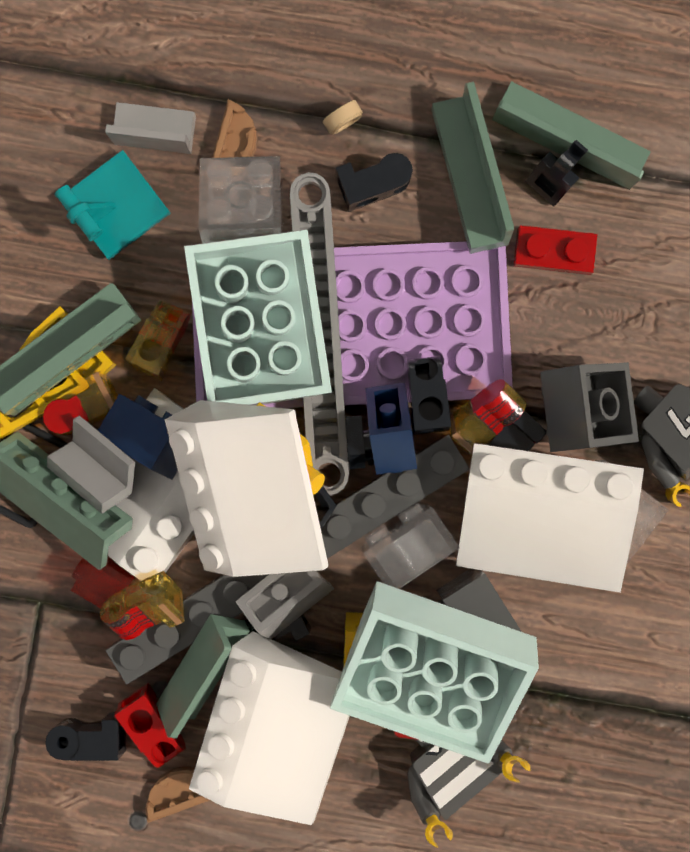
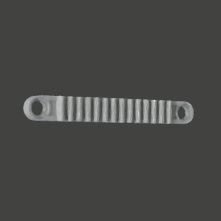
M308 172L298 176L290 188L292 232L308 230L332 393L303 398L306 439L310 443L313 468L318 470L325 463H333L340 469L341 476L338 483L330 487L324 486L328 494L333 495L340 492L346 486L349 468L331 197L326 180L317 173ZM313 184L319 187L322 197L318 203L306 205L301 202L299 191L305 185Z

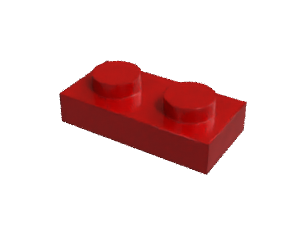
M520 225L517 228L513 267L591 275L594 273L598 234Z

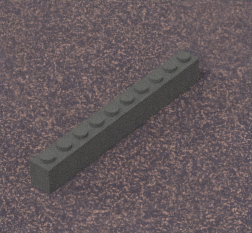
M444 435L415 453L417 469L405 470L400 473L382 474L336 503V508L321 529L327 559L470 469L449 435ZM269 574L238 577L221 575L181 600L183 623L177 625L167 614L162 612L155 617V625L145 629L138 637L131 640L121 638L105 651L127 685L193 644L210 614L234 618L242 613V610L235 601ZM175 604L169 610L177 617Z

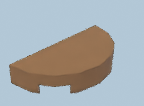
M229 99L207 174L211 178H227L240 173L250 164L257 149V132L252 118L241 105Z
M194 767L173 768L160 776L150 790L145 809L148 823L210 801L189 790L195 770Z

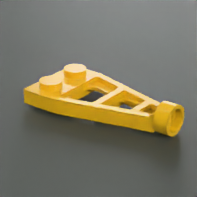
M59 306L30 333L20 350L67 316L66 310ZM102 350L67 376L63 384L47 391L35 400L31 407L17 417L10 418L0 410V440L43 417L44 410L50 402L57 399L68 400L76 395L81 396L97 384L93 374L100 372L99 375L102 379L116 364Z

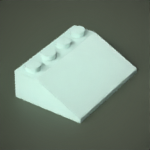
M308 230L184 246L207 401L256 406L259 402L264 405L332 393Z
M377 581L360 620L330 709L489 764L539 669L537 637Z

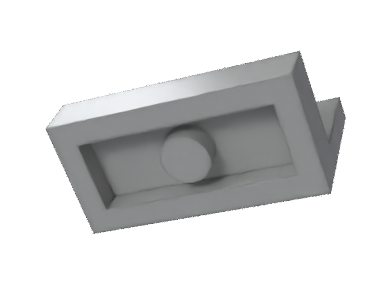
M116 102L114 125L106 124L105 133L114 145L191 154L196 115L193 111Z
M81 416L74 418L73 441L47 456V467L97 511L103 514L132 494L135 461Z
M318 571L269 574L235 602L259 635L273 639L334 590V587Z

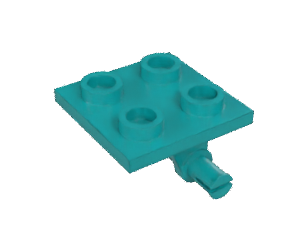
M123 150L70 189L69 185H65L54 194L67 210L66 217L70 223L77 224L88 240L94 241L108 260L171 214Z

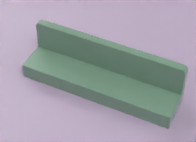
M474 81L465 83L463 97L432 103L431 111L469 253L472 254L509 245L514 232V225Z
M512 81L492 118L493 121L560 155L575 140H578L588 149L577 162L578 164L629 190L641 180L644 174L642 169L651 151Z
M113 283L108 284L0 365V410L4 414L17 415L142 321Z
M18 431L1 441L0 493L98 570L106 566L109 546L132 529L133 518L116 505L103 514L97 511L47 467V456L49 455Z

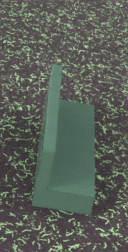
M212 614L208 617L156 703L169 738H177L188 719L194 720L225 671L232 645L250 632L245 620Z

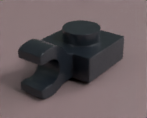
M575 140L559 159L549 152L525 182L554 207L579 179L571 169L588 149L578 140Z
M362 416L345 417L349 469L365 468V461L368 462V466L374 465L369 429L363 430Z

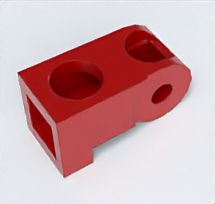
M147 683L119 702L114 716L140 752L144 753L152 765L159 768L186 749V745L181 733L177 738H169L167 736L156 706L157 695L149 683Z

